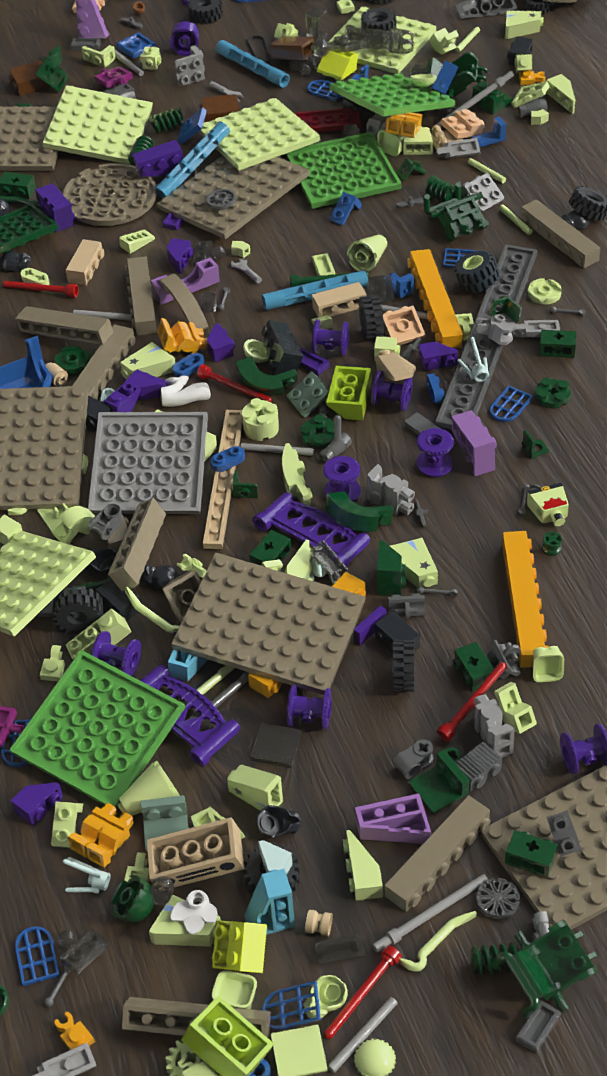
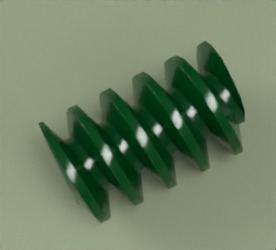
M176 107V109L172 108L170 111L166 110L165 113L155 114L154 117L150 116V123L158 134L160 129L165 132L166 126L169 130H171V125L176 128V123L182 126L183 115L179 107Z
M147 136L136 138L128 156V161L132 166H135L132 154L154 147V142L151 138Z
M434 175L428 179L425 186L426 194L443 203L455 198L454 185H451L449 182L446 183L445 180H441Z
M510 942L507 949L504 943H500L497 950L495 944H491L488 951L485 945H481L479 952L476 946H472L471 963L473 974L475 969H478L480 975L483 976L484 970L487 968L489 974L493 975L494 968L491 962L502 952H509L512 955L516 954L519 951V947L517 946L516 949L515 944ZM506 962L497 969L499 974H502L503 967H506L509 973L512 972Z

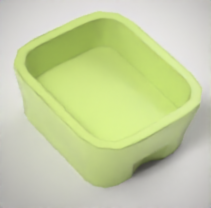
M385 129L378 132L377 142L383 152L395 157L399 155L404 148V136L386 133Z
M557 646L535 648L533 651L534 681L551 682L560 680L564 675V657Z
M222 971L217 976L212 998L215 1000L220 996L233 1008L251 1009L257 981L251 975Z

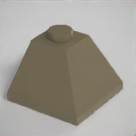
M196 570L183 573L162 588L180 624L202 582Z

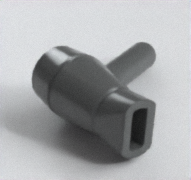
M536 98L531 103L518 106L519 117L531 115L532 111L542 109L547 111V103L544 99L539 100V98Z
M339 415L334 417V439L319 453L320 458L326 462L344 452L352 444L350 436L344 432L341 433V417Z

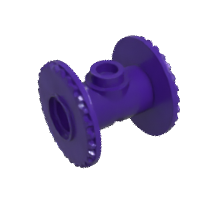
M316 319L312 332V352L317 354L319 345H323L326 350H333L336 346H340L341 356H345L349 340L348 322L343 323L342 331H330L328 329H321L320 320Z
M378 371L372 386V404L376 406L381 397L391 402L399 400L400 410L405 411L411 398L412 377L405 379L404 384L384 381V372Z
M429 428L418 435L417 447L423 453L418 456L416 465L422 474L428 477H441L448 474L452 469L453 460L448 452L453 448L454 440L448 431Z
M336 456L324 464L323 475L329 481L324 487L326 499L327 493L343 491L346 492L352 502L359 498L361 488L355 480L360 474V466L355 459L349 456Z
M102 631L93 644L91 655L117 669L121 666V671L132 676L139 665L142 649L141 642L133 639L127 648L118 647L111 644L110 633Z
M292 685L287 705L288 726H293L295 716L302 717L301 720L307 723L314 722L316 718H322V728L324 730L327 729L331 715V689L326 688L324 699L312 698V700H309L308 697L297 696V686Z
M595 724L593 728L594 737L586 738L585 741L578 740L573 742L567 732L560 734L561 753L565 765L571 774L578 773V761L584 762L585 765H590L597 761V756L600 757L605 766L607 765V732L602 724Z

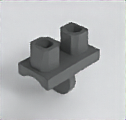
M416 593L410 596H400L398 594L388 597L389 614L394 611L398 616L406 617V620H409L410 616L425 615L424 595Z
M493 640L490 643L493 649L487 654L488 659L494 664L498 662L506 664V669L499 677L505 679L510 674L518 676L521 672L516 661H518V656L521 653L520 647L511 643L498 644L497 640Z
M568 810L546 817L554 841L558 844L557 849L560 857L582 850Z

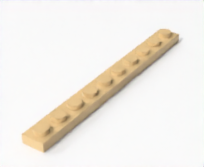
M226 410L219 452L233 446H239L243 426L242 410ZM236 466L222 472L215 471L203 540L204 549H223Z

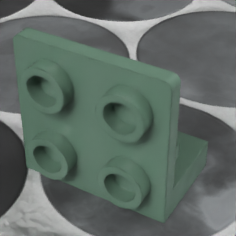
M311 371L287 397L300 414L306 418L323 401L327 402L330 389Z
M185 795L141 800L146 852H148V839L188 829Z

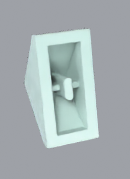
M264 840L259 841L260 855L266 873L271 870L285 868L287 874L292 866L291 852Z

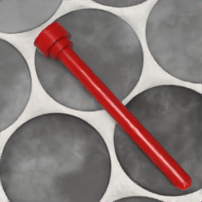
M4 281L2 283L3 287L65 293L69 297L75 298L78 296L79 291L77 284H69L65 287Z
M202 364L197 371V377L201 379L210 378L253 398L272 402L271 397L212 372L207 365Z
M499 663L453 719L438 728L437 734L447 742L452 740L455 736V728L475 706L474 698L487 692L506 669L505 663Z
M387 945L381 952L380 963L324 1032L326 1039L333 1038L385 970L399 962L402 955L397 949Z

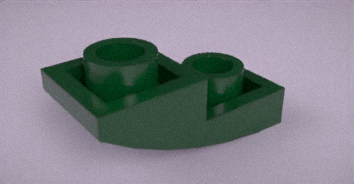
M57 46L48 52L49 57H47L55 63V67L56 65L59 66L62 62L61 47Z

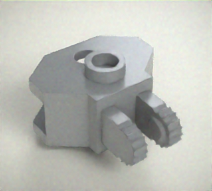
M505 313L490 316V318H477L475 321L476 331L488 335V339L494 340L499 345H507L512 342V331L516 327L515 321Z

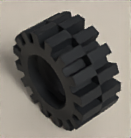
M525 0V11L541 12V15L542 13L546 14L550 10L551 2Z

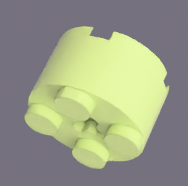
M255 398L243 408V430L249 439L263 441V438L268 437V439H271L278 433V410L275 404Z

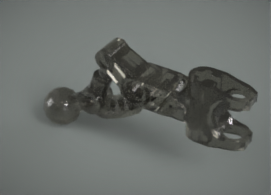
M347 25L345 34L334 37V41L315 40L311 46V51L318 58L325 57L331 50L349 52L365 48L387 49L388 52L396 54L410 53L414 50V33L398 28L382 31L359 29L353 25ZM405 34H409V35L411 36V38H410V39H406V38H403V36H404ZM410 44L411 47L409 49L403 48V45Z

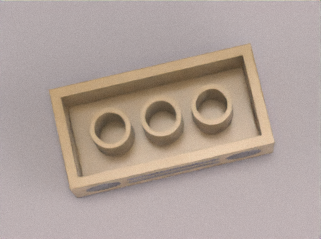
M232 817L147 840L150 880L159 891L244 869L240 829Z

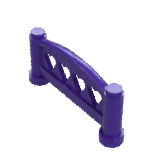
M289 492L283 493L267 509L257 513L252 518L254 526L261 532H266L271 526H274L303 543L309 540L310 547L330 557L328 565L337 574H342L348 568V564L370 542V537L366 533L356 535L351 529L333 520L328 513L315 507L295 502L294 496ZM291 510L295 511L296 514L302 515L301 517L287 519L288 512ZM306 518L310 519L311 522L317 523L313 526L302 527L303 520ZM319 527H325L326 530L332 531V533L317 536ZM340 535L342 538L347 539V541L333 544V536Z
M164 665L157 666L140 681L157 690L162 686H166L168 691H173L170 697H180L183 702H187L186 708L171 730L193 747L189 751L190 757L198 766L204 767L210 762L209 758L238 733L240 726L234 719L226 722L217 708L204 695L191 686L168 677L169 671ZM190 708H195L197 713L202 714L198 718L185 721L187 711ZM204 719H209L210 724L216 725L213 729L199 732L201 722Z

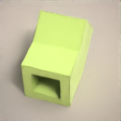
M544 109L532 111L531 124L541 125L548 122L549 113Z
M232 241V255L245 258L250 254V245L243 241Z

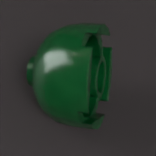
M130 875L131 879L128 881L123 880L116 888L111 903L114 904V911L111 910V913L122 921L135 923L143 920L153 911L155 895L153 888L147 881L137 875Z

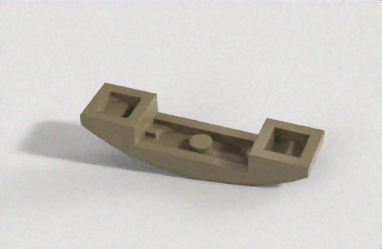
M176 274L160 279L159 282L167 294H171L184 314L186 324L190 322L194 323L196 328L207 329L208 324L202 310L184 282Z

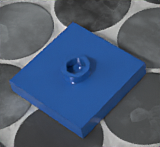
M139 32L116 43L118 49L133 59L139 57L145 47H156V43Z
M203 107L182 123L177 140L180 144H183L202 129L206 110Z

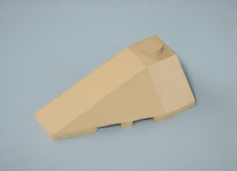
M389 349L379 351V354L375 355L377 371H383L384 378L398 381L413 377V373L416 371V367L397 353L390 352Z

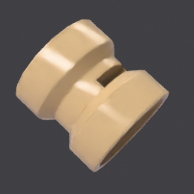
M309 909L305 932L311 934L319 932L322 936L329 937L332 926V913L325 912L319 914L316 910Z

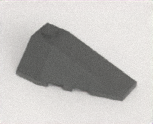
M466 0L455 5L460 19L504 15L507 11L517 9L514 0Z

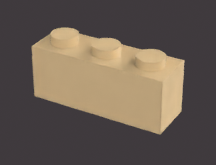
M82 240L66 268L68 283L87 285L89 280L92 279L93 272L98 268L99 261L104 256L101 242Z
M360 282L312 294V306L318 317L326 315L330 317L357 310L359 308V297L366 296V292Z

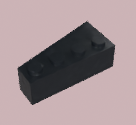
M268 320L266 326L262 328V336H264V347L267 351L266 358L269 361L271 375H278L293 369L297 372L304 356L302 353H299L300 347L295 345L296 339L292 337L293 333L288 323Z

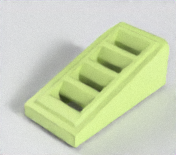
M146 230L124 235L119 238L120 247L131 254L153 241L155 236Z

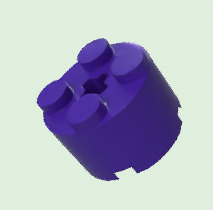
M176 23L171 31V48L179 55H191L190 47L196 45L198 48L199 31L194 23Z

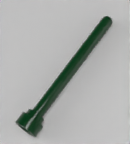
M350 273L301 277L294 274L290 275V285L295 287Z

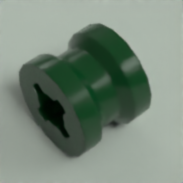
M553 531L545 533L542 544L543 552L548 556L558 555L561 552L562 536Z

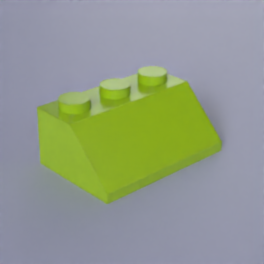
M336 366L326 402L327 406L345 419L363 420L372 385L371 368Z
M220 996L189 1025L181 1039L183 1043L221 1076H250L274 1045L273 1042Z

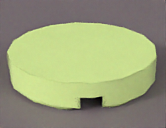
M540 278L529 284L528 297L538 304H552L560 299L561 286L552 279L547 281Z

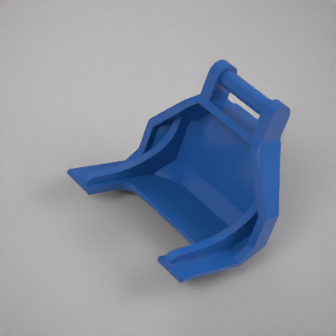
M38 336L25 340L27 349L25 358L0 367V389L50 387L52 377L44 364Z

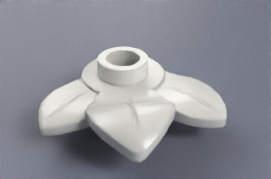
M195 890L188 895L186 900L178 902L174 906L171 920L184 921L188 933L194 935L201 931L205 922H216L217 909L209 903V898L204 892ZM196 901L202 902L198 905L194 904Z

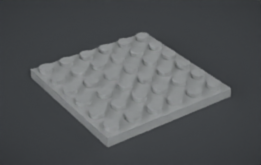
M99 412L88 509L93 514H99L105 506L115 503L120 506L122 514H134L139 503L154 498L166 514H200L208 422L207 412Z

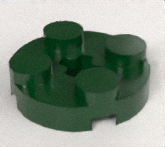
M78 346L65 347L54 358L55 364L66 371L68 375L82 373L90 361L88 352L81 350Z
M543 378L536 386L535 399H538L543 407L551 409L560 408L562 404H568L571 399L569 382Z
M321 414L307 420L301 427L303 442L313 449H316V447L326 448L334 439V422ZM317 431H322L323 434H320V433L316 434V432H317Z

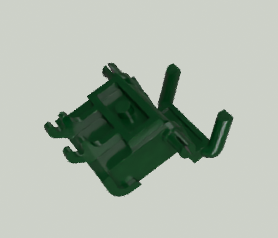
M466 52L451 62L458 66V69L446 92V95L450 96L449 98L453 99V95L457 96L465 91L471 83L477 82L479 84L482 82L481 79L484 82L487 81V78L483 76L481 71L487 74L488 69L478 66L479 59L473 53ZM435 58L427 60L425 74L438 76L443 64Z
M460 182L454 184L455 198L430 208L429 194L423 196L425 214L431 215L432 219L439 218L447 233L445 235L450 242L455 241L464 234L471 235L474 230H483L489 225L475 202L483 198L482 192L474 195L468 194L461 200Z
M565 920L549 927V932L532 943L528 942L523 931H519L514 937L521 947L520 950L514 955L509 952H502L491 962L495 970L499 969L506 962L529 999L530 1003L521 1011L524 1019L529 1018L538 1009L540 997H544L546 1000L551 999L556 1003L561 1014L570 1007L562 997V992L577 982L598 973L591 962V959L598 956L597 953L594 951L588 955L577 940L584 936L583 931L574 934Z

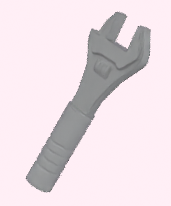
M213 81L210 82V87L226 95L237 94V97L243 98L241 92L230 91Z
M239 258L238 263L231 261L232 268L244 271L258 284L262 281V278L248 268L247 260Z

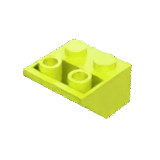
M333 45L325 51L317 72L322 73L324 76H331L336 80H343L357 69L358 54Z
M217 920L214 932L212 968L263 973L267 925Z

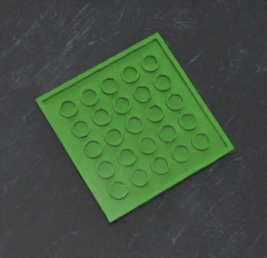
M396 73L394 76L383 75V77L372 76L370 79L360 78V80L348 79L346 82L336 81V83H330L329 90L381 116L455 106V100L449 98L450 96L440 94V91L432 90L431 87H418L412 82L411 78L404 77L400 73Z
M372 132L308 145L285 154L289 162L309 169L310 175L299 184L312 209L338 203L343 192L357 198H364L402 189V183Z
M81 650L10 748V752L103 805L109 803L117 809L120 803L119 798L138 779L186 707L182 702Z

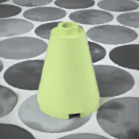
M375 235L353 242L347 250V256L349 255L350 258L349 263L358 271H371L375 268L386 249L387 240L382 235Z
M156 760L119 798L120 803L118 806L122 813L126 812L134 816L142 812L141 800L180 795Z

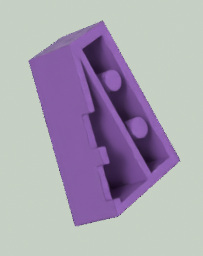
M76 0L78 38H107L109 33L104 25V20L101 17L96 0Z
M472 410L452 416V431L460 448H465L468 454L466 456L467 462H472L473 464L472 472L474 476L494 471L495 448L497 444L495 438L490 436L487 427L482 425L480 418L476 417Z
M420 794L355 807V822L359 837L362 840L424 844L431 836V830Z

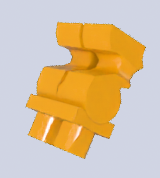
M416 113L391 115V118L387 117L385 132L415 138V135L421 128L422 115Z
M161 318L157 333L164 350L171 353L173 351L179 352L182 349L184 352H191V354L197 353L198 349L206 350L207 338H203V329L196 328L194 323L190 322L189 324L177 322L170 329L166 319Z
M109 803L101 809L95 807L92 814L82 823L81 836L77 833H72L68 836L70 849L86 858L88 857L89 860L105 868L110 864L111 857L116 854L117 849L130 837L129 829L133 824L132 815L125 812L119 818L115 817L117 809Z

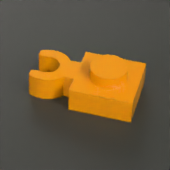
M519 72L520 85L545 82L544 72Z
M65 1013L68 1020L65 1024H61L57 1019L55 1020L57 1029L60 1032H64L60 1036L69 1050L88 1043L90 1046L95 1042L81 1021L74 1025L71 1013Z

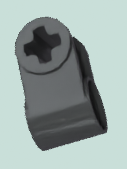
M115 503L105 506L89 522V532L100 535V538L103 540L109 539L124 522L120 506Z
M425 739L417 741L406 750L397 754L393 760V765L406 779H412L420 771L433 763L432 743Z

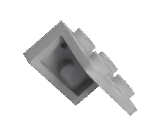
M196 45L190 47L191 56L175 60L174 62L178 86L205 79L203 53Z
M488 173L477 176L472 182H466L461 186V199L468 194L474 195L482 192L483 198L475 201L481 212L504 199L503 194Z

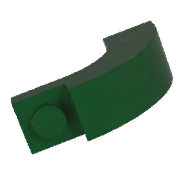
M252 356L236 361V368L243 383L248 388L264 395L275 396L284 394V386L290 387L298 382V375L295 369L271 376L262 373L257 368Z
M345 491L327 493L325 510L333 520L342 526L357 531L376 532L378 526L391 525L394 512L391 505L363 507L352 502Z

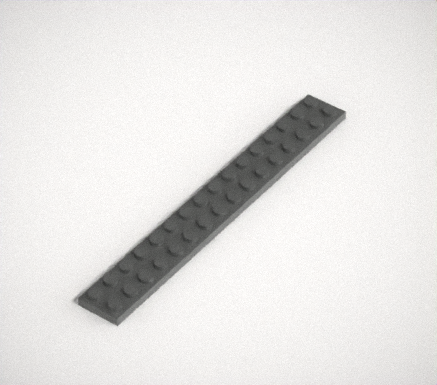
M505 244L497 264L500 271L499 279L488 288L476 319L490 318L489 313L492 301L508 296L519 305L537 257V250ZM501 303L496 305L495 311L501 307ZM475 323L460 359L472 372L473 366L477 364L471 342V337H474L482 365L483 358H487L490 376L483 382H477L475 379L471 380L469 374L458 363L435 425L440 428L452 430V416L472 410L477 417L503 345L488 339V335L478 333Z

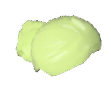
M325 975L316 981L321 1018L328 1011L337 1010L346 1002L348 996L346 985L336 976ZM313 987L311 988L310 993H314ZM307 998L306 1002L303 1003V1007L315 1006V998ZM316 1010L305 1012L309 1018L316 1017Z

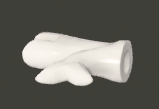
M188 376L168 378L165 381L170 386L160 388L162 406L175 407L195 401L208 400L211 397L209 386L207 383H195L182 390L189 379Z

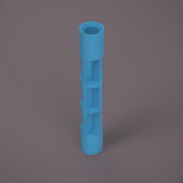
M225 40L217 43L216 52L235 61L282 88L286 87L289 83L290 76L287 73L266 64L264 61L251 56L249 53L238 49Z
M219 121L210 130V133L155 188L157 194L163 199L176 190L230 133L229 127Z
M364 270L262 294L264 309L267 311L312 300V294L360 282L362 287H367L368 278Z

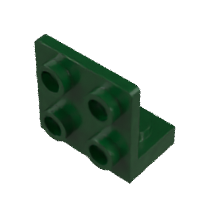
M39 57L38 59L42 61V64L35 74L60 92L69 79L66 76L67 72L57 65L55 67V63L50 59Z
M442 750L437 753L436 766L410 780L409 786L416 794H420L421 801L430 812L436 814L469 794L470 779L448 753Z

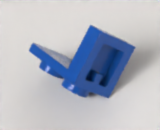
M445 61L432 88L446 94L458 66Z
M501 117L494 118L493 131L472 137V139H478L479 147L506 140V123Z
M343 192L329 220L343 226L351 210L354 208L360 210L362 203L356 196Z
M396 273L382 278V283L400 299L414 292V276L410 273L401 278Z

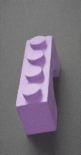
M211 257L197 262L193 271L181 280L191 293L220 282L218 266ZM167 275L151 280L153 296L161 305L174 300L171 294H167L159 282L160 279L167 277Z

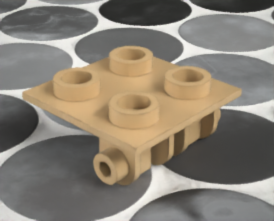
M434 125L432 128L431 136L436 151L437 148H442L447 142L463 140V138L457 139L448 130L441 131V127L438 125Z

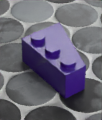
M176 140L132 154L136 169L141 177L167 176L184 159L182 150Z
M53 183L35 189L36 200L43 212L58 224L59 229L56 232L72 227L73 219L75 218L72 212V205Z

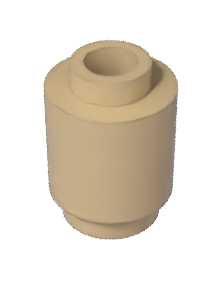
M47 363L45 365L51 374V382L55 386H61L66 383L68 378L66 371L55 363Z

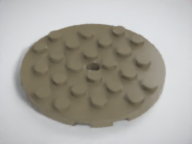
M112 163L99 165L97 169L91 170L88 168L80 172L77 178H72L67 183L63 195L71 203L75 219L92 226L112 227L132 221L145 214L153 206L157 192L155 190V181L152 180L151 176L141 177L136 166Z

